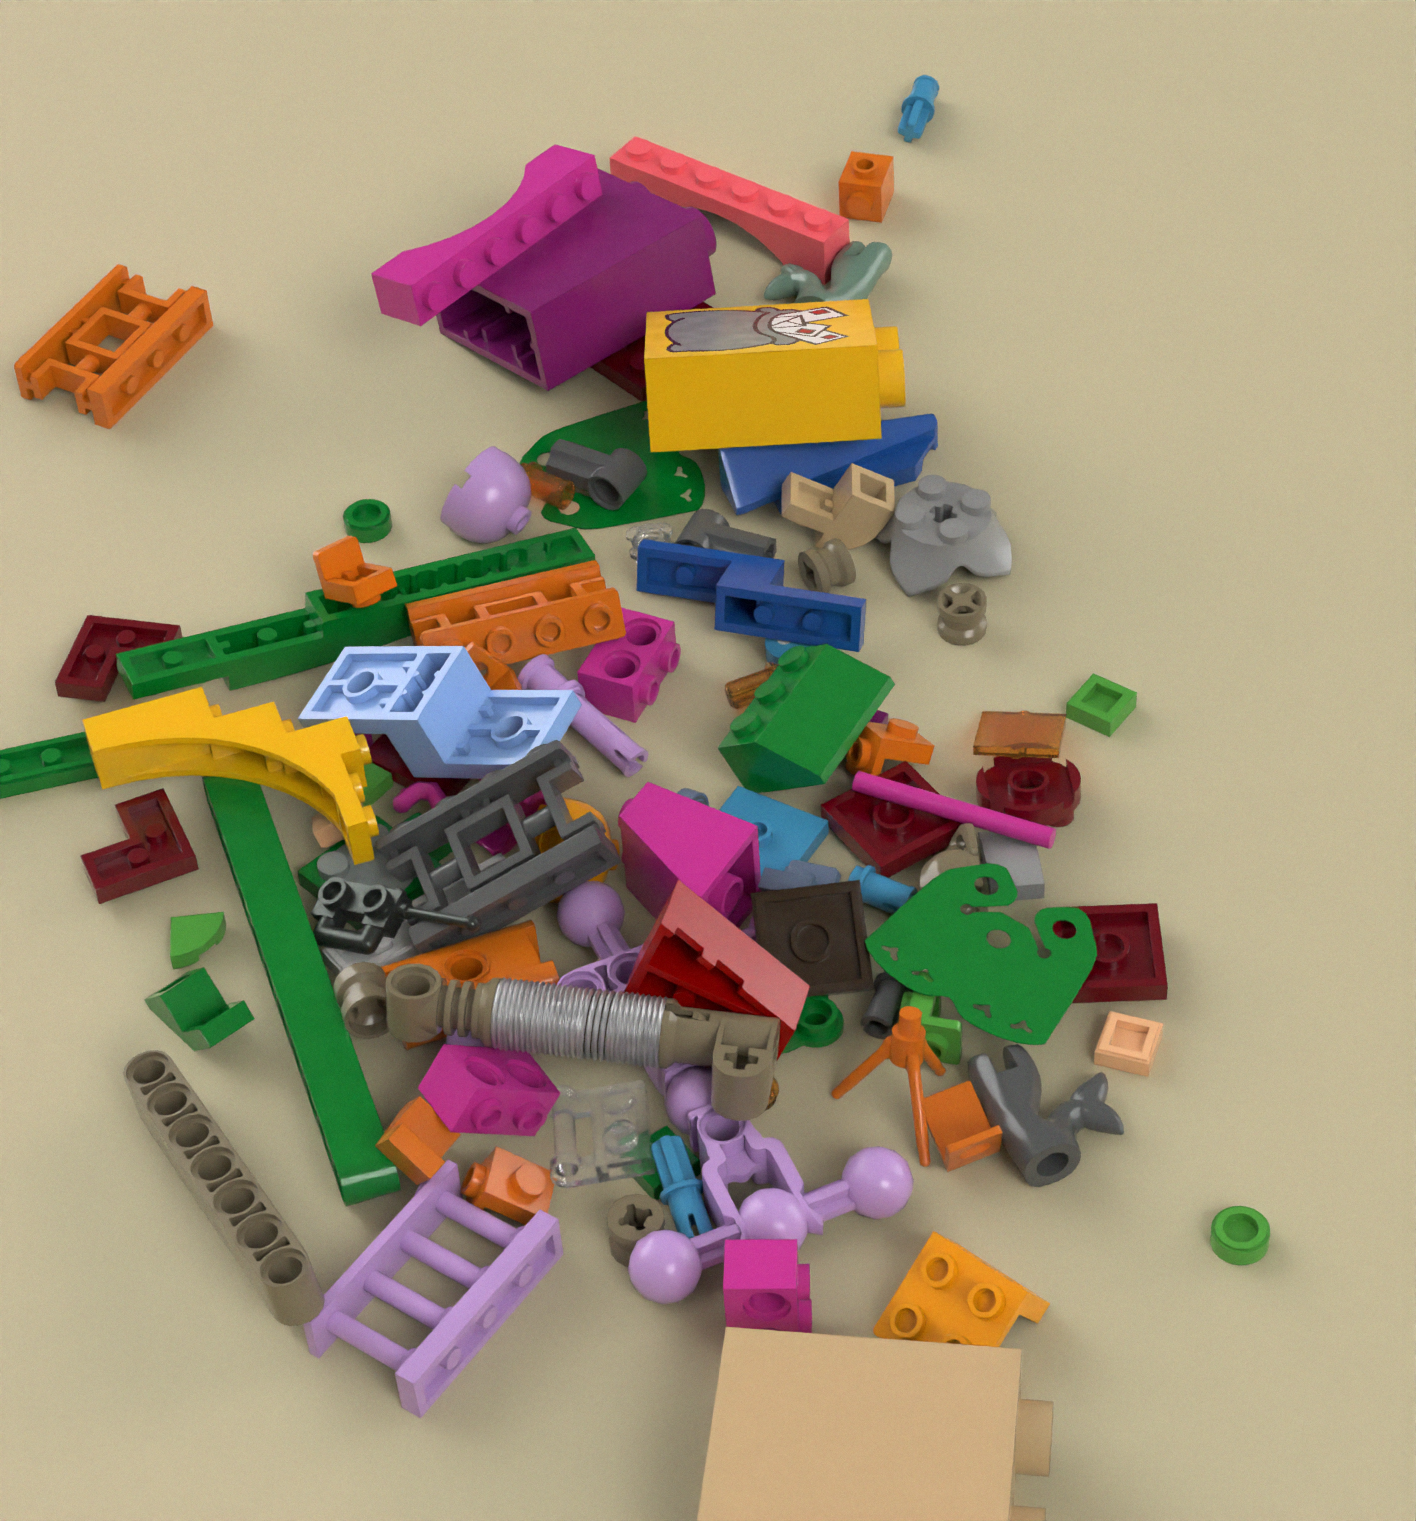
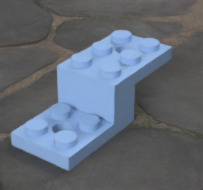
M464 646L345 647L298 717V720L306 728L347 716L354 734H386L414 777L482 779L488 773L502 770L524 758L536 746L548 744L554 740L560 741L582 704L573 690H491Z

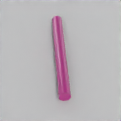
M858 771L853 780L852 790L963 824L972 823L974 827L1047 849L1052 848L1056 838L1055 828Z

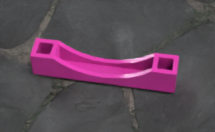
M554 144L525 165L524 177L517 191L507 203L491 216L450 238L402 251L371 273L381 314L422 326L603 195L595 155Z

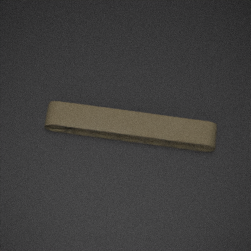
M159 1050L146 1051L133 1057L125 1066L123 1075L140 1118L274 1318L287 1326H299L313 1320L323 1309L325 1299L309 1256L172 1058L167 1053Z

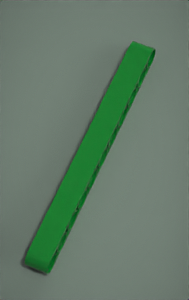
M204 776L202 777V784L209 810L344 1204L348 1207L401 1191V1183L396 1165L375 1147L384 1134V1129L350 1034L344 1025L340 1006L337 1003L331 981L260 784L238 779Z

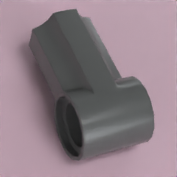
M562 439L557 440L551 447L550 456L546 463L547 477L588 490V494L593 501L608 510L619 509L647 477L645 463L636 453L629 449L618 448L611 455Z
M711 509L697 510L674 543L774 558L777 552L775 538L732 528L721 514Z

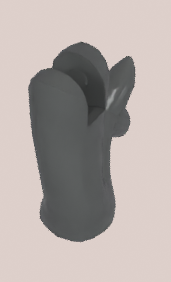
M1015 1044L1003 1048L1006 1070L998 1073L985 1053L973 1056L968 1061L969 1079L991 1128L997 1125L1000 1126L1003 1132L1001 1143L1030 1186L1041 1187L1055 1183L1076 1169L1081 1158L1077 1133L1083 1128L1101 1133L1124 1134V1125L1121 1118L1113 1108L1105 1104L1108 1094V1081L1103 1072L1097 1073L1080 1085L1068 1101L1061 1103L1050 1113L1047 1119H1043L1039 1116L1042 1093L1040 1074L1034 1060L1022 1046Z

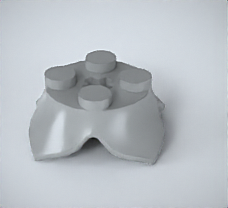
M938 475L924 476L919 480L918 487L911 489L900 498L894 514L876 536L883 544L891 542L890 565L892 573L908 597L938 588L948 581L954 570L959 566H965L974 575L982 577L1009 575L1011 571V544L1006 532L996 518V512L991 508L990 495L984 490L973 489L965 484L946 481Z

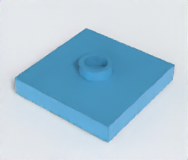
M737 786L719 809L722 812L758 826L761 876L765 867L784 871L785 867L789 866L792 860L808 862L829 834L828 820Z

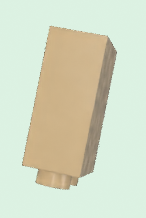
M726 1327L697 1521H1046V1508L1015 1506L1014 1495L1016 1474L1049 1477L1054 1402L1021 1399L1022 1349Z

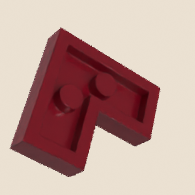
M87 615L55 680L58 697L105 702L119 673L117 670L116 654L183 638L180 625Z
M164 788L115 804L117 817L127 840L80 856L83 869L99 904L199 869L196 855Z

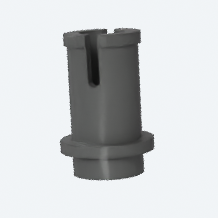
M884 971L878 974L874 980L875 993L860 1022L861 1026H865L863 1030L877 1039H886V1037L891 1036L892 1027L899 1020V1011L904 992L913 993V990L907 988Z

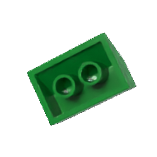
M828 644L811 647L795 646L781 655L778 660L779 665L767 681L755 690V698L746 710L732 721L730 731L718 746V750L743 787L750 791L765 793L823 785L828 781L895 686L891 677Z

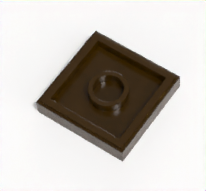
M860 880L751 893L756 943L810 986L807 997L874 990L870 953L865 944L867 931Z

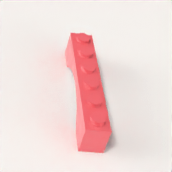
M635 136L609 158L611 175L627 182L637 181L643 184L651 193L679 206L694 207L715 213L737 224L764 244L783 265L791 263L801 266L804 270L814 273L823 285H826L831 280V266L836 255L843 247L850 243L849 219L654 144L648 140Z

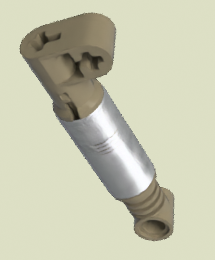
M423 964L398 966L390 971L386 977L387 1029L398 1040L423 1042L438 1035L442 1028L444 1034L449 1036L454 1035L457 1029L459 1037L466 1038L471 1031L472 1038L480 1039L485 1047L499 1048L500 1050L504 1048L506 1051L508 1049L511 1051L516 1050L517 1052L521 1050L522 1053L527 1051L528 1054L532 1051L533 1054L536 1052L539 1055L541 1053L544 1055L549 1054L550 1056L554 1054L556 1057L558 1055L561 1057L565 1055L567 1058L571 1056L572 1059L577 1057L578 1060H582L585 1057L587 1061L592 1058L593 1061L599 1059L600 1062L606 1060L607 1063L616 1062L619 1064L621 1062L623 1065L627 1063L634 1066L638 1064L639 1067L644 1065L645 1068L649 1065L650 1068L655 1066L656 1069L659 1067L667 1069L674 1063L712 1067L711 1106L722 1117L735 1121L750 1120L761 1115L768 1105L779 1048L780 1018L683 1007L676 998H667L666 996L662 998L661 995L657 998L656 995L651 997L650 994L645 996L643 993L640 996L639 993L634 995L633 992L629 994L622 991L616 993L614 990L609 992L608 989L602 991L601 988L596 991L595 988L589 989L587 987L584 989L583 986L580 988L575 986L573 988L572 985L569 987L566 984L564 986L561 984L556 985L555 983L551 985L549 982L545 984L544 981L542 983H539V981L534 983L533 980L530 982L525 980L523 982L522 979L518 981L516 978L512 980L511 978L494 977L487 983H478L476 989L472 981H465L461 987L460 980L452 979L447 986L446 978H441L438 971Z

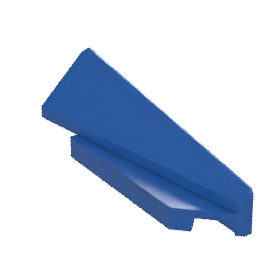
M932 413L882 420V439L718 448L721 488L736 515L747 513L771 502L775 503L781 514L782 484L790 472L834 489L851 463L894 480V487L916 481L922 471L923 459L928 451L936 450L938 447V422Z

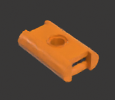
M531 919L381 966L388 976L390 971L398 966L423 964L438 971L441 978H446L447 986L450 980L455 979L460 980L461 987L465 981L474 982L475 989L478 983H487L494 977H505L512 980L516 978L518 981L522 979L523 982L525 980H528V982L533 980L534 983L537 981L542 983L544 981L545 984L549 982L551 985L553 983L557 985L560 980L553 960L543 963L540 961L536 927ZM442 1028L441 1032L430 1040L423 1042L402 1041L406 1050H410L447 1038V1035L444 1034Z

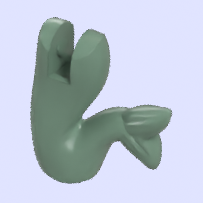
M859 241L850 242L839 251L832 263L831 285L829 289L824 288L821 280L814 273L804 270L798 265L785 264L781 268V274L775 277L766 287L764 298L767 300H781L797 296L795 303L867 299L879 278L889 269L892 251L887 244L881 242H871L866 247Z

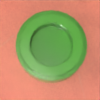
M1232 1206L1223 1209L1214 1217L1211 1225L1210 1244L1212 1250L1220 1259L1233 1265H1250L1261 1260L1267 1253L1270 1240V1225L1260 1212L1246 1206Z

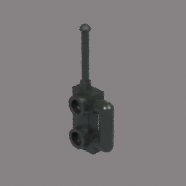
M340 877L329 878L320 887L318 901L311 912V915L318 921L313 930L317 945L364 955L374 953L383 937L394 939L404 919L410 920L415 918L467 928L470 932L476 931L479 928L480 922L473 915L464 917L415 908L412 905L413 902L406 895L407 892L401 888L394 890L385 885L361 884L345 881ZM348 920L361 922L364 926L362 932L344 929Z

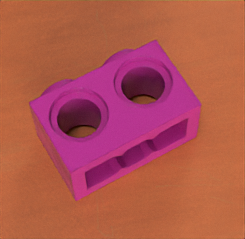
M621 607L626 635L622 638L596 643L577 671L578 682L583 686L585 698L601 713L636 723L646 706H651L655 702L660 684L667 673L675 671L679 663L681 647L676 643L674 621Z
M443 1044L418 1087L419 1091L450 1132L535 1136L539 1128L545 1123L547 1115L561 1094L527 1051L522 1053L521 1050L517 1052L510 1049L506 1051L504 1048L500 1050L499 1048Z
M797 1239L725 1240L723 1295L726 1327L812 1333L810 1264H799Z

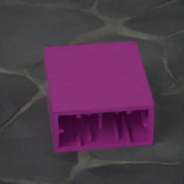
M598 169L603 195L438 313L436 317L440 333L549 391L643 337L646 333L647 312L689 310L715 295L716 291L709 256L715 253L717 247L714 230L707 218L694 207L683 208L651 193L643 184L637 181L627 182Z

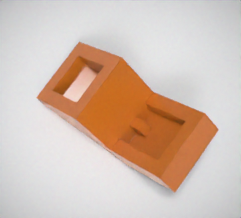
M419 1096L404 1105L375 1147L418 1185L431 1179L445 1163L441 1157L461 1134L450 1132L434 1109Z

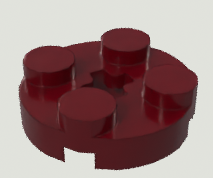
M1038 749L1013 750L994 757L993 767L986 770L985 773L982 767L977 773L976 800L980 807L1051 827H1064L1074 820V810L1081 801V776L1077 767L1067 759L1065 767L1060 763L1052 761V753Z

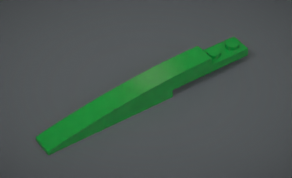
M575 527L393 571L397 586L380 594V601L367 607L354 608L350 603L325 599L323 589H318L305 593V608L117 653V670L133 700L223 678L229 691L333 663L345 647L383 646L411 636L405 608L407 603L595 560V554Z

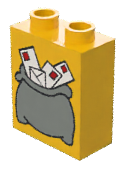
M869 299L647 312L644 364L650 452L882 439L880 408L905 407L903 350L899 349L897 326L874 327Z

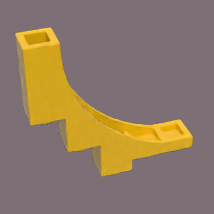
M198 687L82 720L91 757L102 790L141 780L174 776H214L264 785L295 797L330 820L341 831L354 865L375 859L371 838L379 836L377 821L371 805L361 806V803L365 802L363 788L368 787L364 765L371 764L372 759L364 734L355 736L347 716L295 731L291 719L281 720L274 701L222 715L219 704L209 706L203 687Z

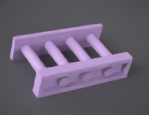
M448 1159L431 1179L420 1183L415 1196L331 1288L323 1294L325 1299L323 1309L317 1317L303 1324L310 1354L320 1358L337 1338L349 1343L396 1371L395 1377L402 1408L421 1418L563 1256L559 1219L539 1210L526 1226H520L516 1229L463 1199L458 1165ZM448 1217L499 1245L504 1250L490 1266L480 1268L428 1238ZM412 1256L467 1287L469 1290L454 1307L450 1306L444 1309L393 1280L392 1277ZM374 1297H377L433 1329V1331L417 1348L407 1350L355 1320V1318Z

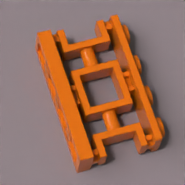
M117 264L15 362L14 369L21 397L32 400L34 397L43 400L55 387L67 390L75 394L79 413L87 415L92 410L95 425L111 429L213 327L207 290L191 286L187 291L178 288L167 300L156 298L146 294L143 276L135 274L130 279L128 268ZM108 335L125 340L114 352L98 347Z
M596 560L405 604L413 646L466 647L474 641L506 665L532 659L538 655L554 654L622 638L626 635L619 593L613 587L606 589L605 579L603 576L601 577L600 567ZM474 662L479 671L487 669L484 663Z

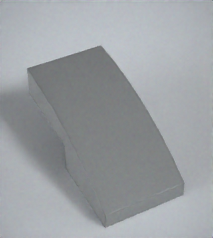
M990 831L978 832L982 864H999L1007 868L1018 891L1016 900L1044 898L1045 883L1037 846ZM984 877L987 878L989 895L997 892V882L992 878Z

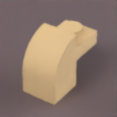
M851 463L834 489L793 472H790L782 484L781 517L789 519L797 525L814 529L815 547L822 549L825 542L834 538L840 539L848 550L867 544L881 532L895 511L894 480Z

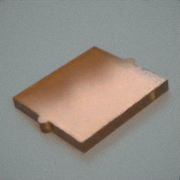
M1027 710L1020 712L982 711L973 744V755L1011 756L1013 759L1021 757L1059 758L1066 728L1067 714L1031 713Z

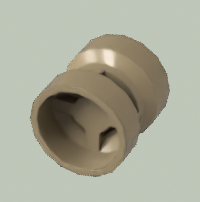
M360 962L344 968L337 975L333 984L334 994L337 1003L341 1007L346 1029L353 1036L362 1039L378 1038L389 1032L387 1029L386 1010L387 975L380 966L374 963Z

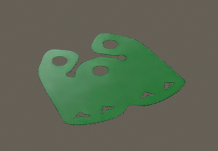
M647 401L556 429L542 436L520 461V465L525 471L540 477L550 478L547 477L546 466L540 465L537 462V458L541 454L550 453L551 447L559 439L570 441L611 455L615 449L625 448L633 451L643 460L647 468V477L617 510L605 509L593 501L591 497L569 489L557 491L549 497L541 511L545 519L550 522L585 530L619 526L697 511L703 505L705 498V482L697 463L681 455L679 451L650 452L648 419H642L645 415L644 412L648 411ZM678 467H682V473L688 477L675 476L674 474L677 472ZM688 489L692 490L689 494L691 501H687L685 498L680 497V495L684 494ZM573 501L578 503L580 508L576 513L566 515L559 511V506L564 502Z
M991 863L953 868L936 876L865 940L867 950L875 962L886 973L907 988L922 995L950 998L960 1016L973 1026L1001 1039L1027 1045L1046 1044L1091 972L1097 956V947L1091 922L1086 913L1079 908L1047 907L1035 915L1034 922L1044 947L1051 952L1048 958L1038 956L1037 952L1039 949L1030 929L1004 913L972 912L969 915L962 913L960 907L965 904L972 907L1008 906L1016 900L1018 891L1007 868ZM981 877L992 878L998 884L997 892L991 895L980 893L975 888L976 880ZM1057 921H1068L1075 926L1076 934L1072 938H1060L1054 934L1052 927ZM994 930H1001L1009 935L1011 942L1005 948H995L987 941L988 933ZM882 946L898 948V960H893L890 955L891 953L884 950ZM927 969L933 982L927 981L922 975H914L912 972ZM973 1005H990L991 1018H988L983 1010L974 1008ZM1025 1021L1027 1027L1032 1030V1033L1025 1031L1023 1028H1011L1010 1025Z

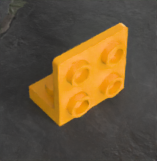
M933 1231L874 1326L873 1333L883 1339L1000 1347L1019 1315L1038 1324L1050 1303L958 1243Z

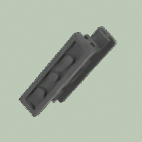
M554 740L548 744L534 747L524 758L502 770L488 773L476 785L458 795L440 800L435 808L412 821L397 824L387 835L376 840L375 844L378 852L386 858L387 862H385V865L390 874L401 883L415 875L418 876L428 901L418 908L464 917L473 915L479 919V928L473 932L468 931L467 928L415 918L407 920L408 924L411 925L407 930L412 943L420 952L425 953L501 929L621 862L615 845L605 835L606 830L603 823L591 811L574 821L572 820L561 793L583 782L584 779L578 770L580 766L576 757L560 741ZM542 791L547 806L526 817L519 802ZM509 823L520 851L481 872L470 844ZM556 826L564 841L541 854L535 837ZM449 842L455 858L434 868L428 853ZM464 878L466 886L471 893L449 905L443 888Z

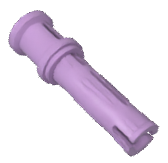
M546 654L538 655L528 662L518 676V681L523 690H573L582 705L570 726L619 768L626 777L633 776L643 767L635 759L638 757L642 762H646L649 755L648 751L641 748L585 698L583 686L578 681L568 680L554 668V660Z

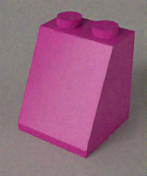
M647 782L634 798L628 799L623 804L618 816V826L621 829L623 848L621 860L625 868L626 887L647 911L657 920L675 884L680 880L736 927L740 928L752 912L751 893L762 892L758 888L761 879L758 826L650 782Z

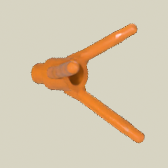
M906 1006L900 1009L899 1020L892 1027L891 1036L886 1037L881 1046L832 1090L831 1094L833 1098L840 1099L885 1059H890L895 1066L906 1069L909 1079L919 1163L921 1166L927 1167L930 1165L931 1160L920 1065L924 1059L937 1076H943L946 1069L927 1043L926 1030L921 1025V1010L916 1007Z

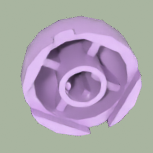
M491 446L482 451L467 466L464 471L471 476L462 488L454 484L441 512V522L447 525L452 532L470 542L492 543L503 539L510 532L517 535L526 526L532 514L527 509L531 499V483L524 468L508 453L502 452L495 446Z

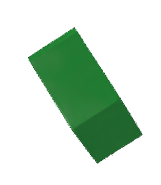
M204 967L186 972L144 999L150 1010L193 1051L213 1047L255 1019L244 1000L226 1004Z

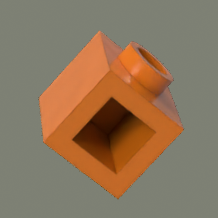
M851 151L838 182L840 216L882 223L894 194V156Z

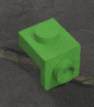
M919 971L918 975H922L927 981L933 982L928 972ZM905 991L900 1009L912 1006L921 1010V1025L926 1030V1040L930 1048L942 1063L958 1065L962 1057V1023L957 1020L939 1018L941 1014V996H927L915 991L913 993Z

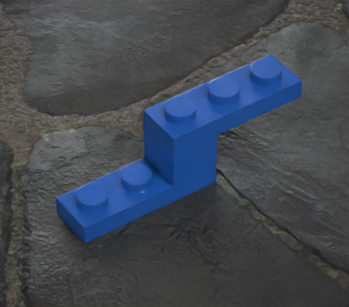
M643 539L638 546L637 591L715 603L714 630L815 646L828 644L836 649L859 652L864 644L866 599L784 587L785 560Z

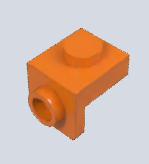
M346 536L313 553V560L325 599L350 603L354 608H362L377 603L381 599L380 594L397 586L391 567L364 562L358 539L354 536Z
M896 718L889 719L888 724L868 722L846 754V769L854 776L858 771L877 776L881 774L885 759L929 765L935 745L918 733L919 727L911 722Z
M496 1146L481 1164L474 1162L470 1166L462 1182L461 1194L467 1196V1202L482 1210L486 1207L526 1225L539 1210L548 1213L557 1173Z

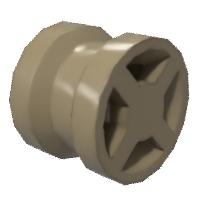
M838 538L825 542L823 549L815 551L810 548L800 552L798 555L800 574L810 591L829 593L831 586L838 584L844 587L855 582L856 570L853 559L845 544Z
M969 583L952 584L942 589L937 599V609L940 614L938 616L937 630L942 639L953 645L965 646L974 644L983 638L987 629V619L984 615L987 608V597L983 590Z
M632 1194L616 1200L609 1208L606 1217L610 1234L611 1255L618 1263L625 1267L629 1265L630 1256L637 1241L653 1231L665 1230L663 1208L657 1200L648 1195ZM636 1226H642L644 1229L638 1231Z

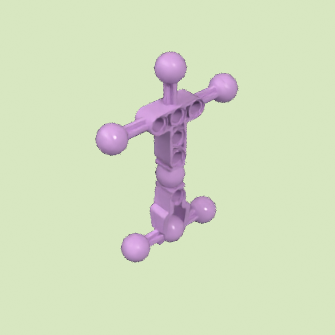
M586 881L563 894L557 910V920L562 933L574 944L592 947L599 961L568 972L561 977L557 985L561 984L564 986L566 984L568 987L572 985L573 988L575 986H578V988L583 986L584 989L589 987V989L595 988L596 991L601 988L602 991L608 989L609 992L613 990L616 993L619 991L624 992L643 944L631 949L628 947L620 933L625 915L624 906L619 894L608 884L599 881ZM752 916L749 927L741 931L756 942L754 919ZM457 1029L454 1035H447L446 1044L485 1047L480 1039L472 1038L471 1031L466 1038L459 1037ZM674 1063L667 1069L660 1067L656 1069L655 1066L650 1068L648 1065L645 1068L643 1065L655 1088L664 1096V1104L670 1122L681 1133L689 1135L691 1148L694 1152L699 1151L704 1204L709 1216L717 1226L716 1229L690 1239L685 1234L667 1229L653 1231L637 1241L630 1256L628 1272L634 1288L646 1300L660 1304L675 1303L693 1293L702 1270L724 1262L725 1240L797 1239L798 1250H800L807 1233L823 1235L824 1222L852 1210L858 1215L872 1219L889 1218L905 1208L913 1190L914 1179L908 1162L895 1150L880 1146L864 1148L848 1159L841 1179L804 1193V1182L780 1140L773 1137L763 1138L753 1127L750 1120L735 1121L724 1118L715 1112L711 1106L712 1067ZM750 1178L756 1184L770 1183L773 1185V1188L759 1189L745 1198L739 1211L732 1201L728 1190L729 1183H743Z

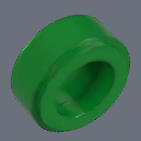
M375 499L359 500L348 506L344 511L345 532L347 536L356 537L359 543L379 541L385 538L392 529L390 509L382 501Z

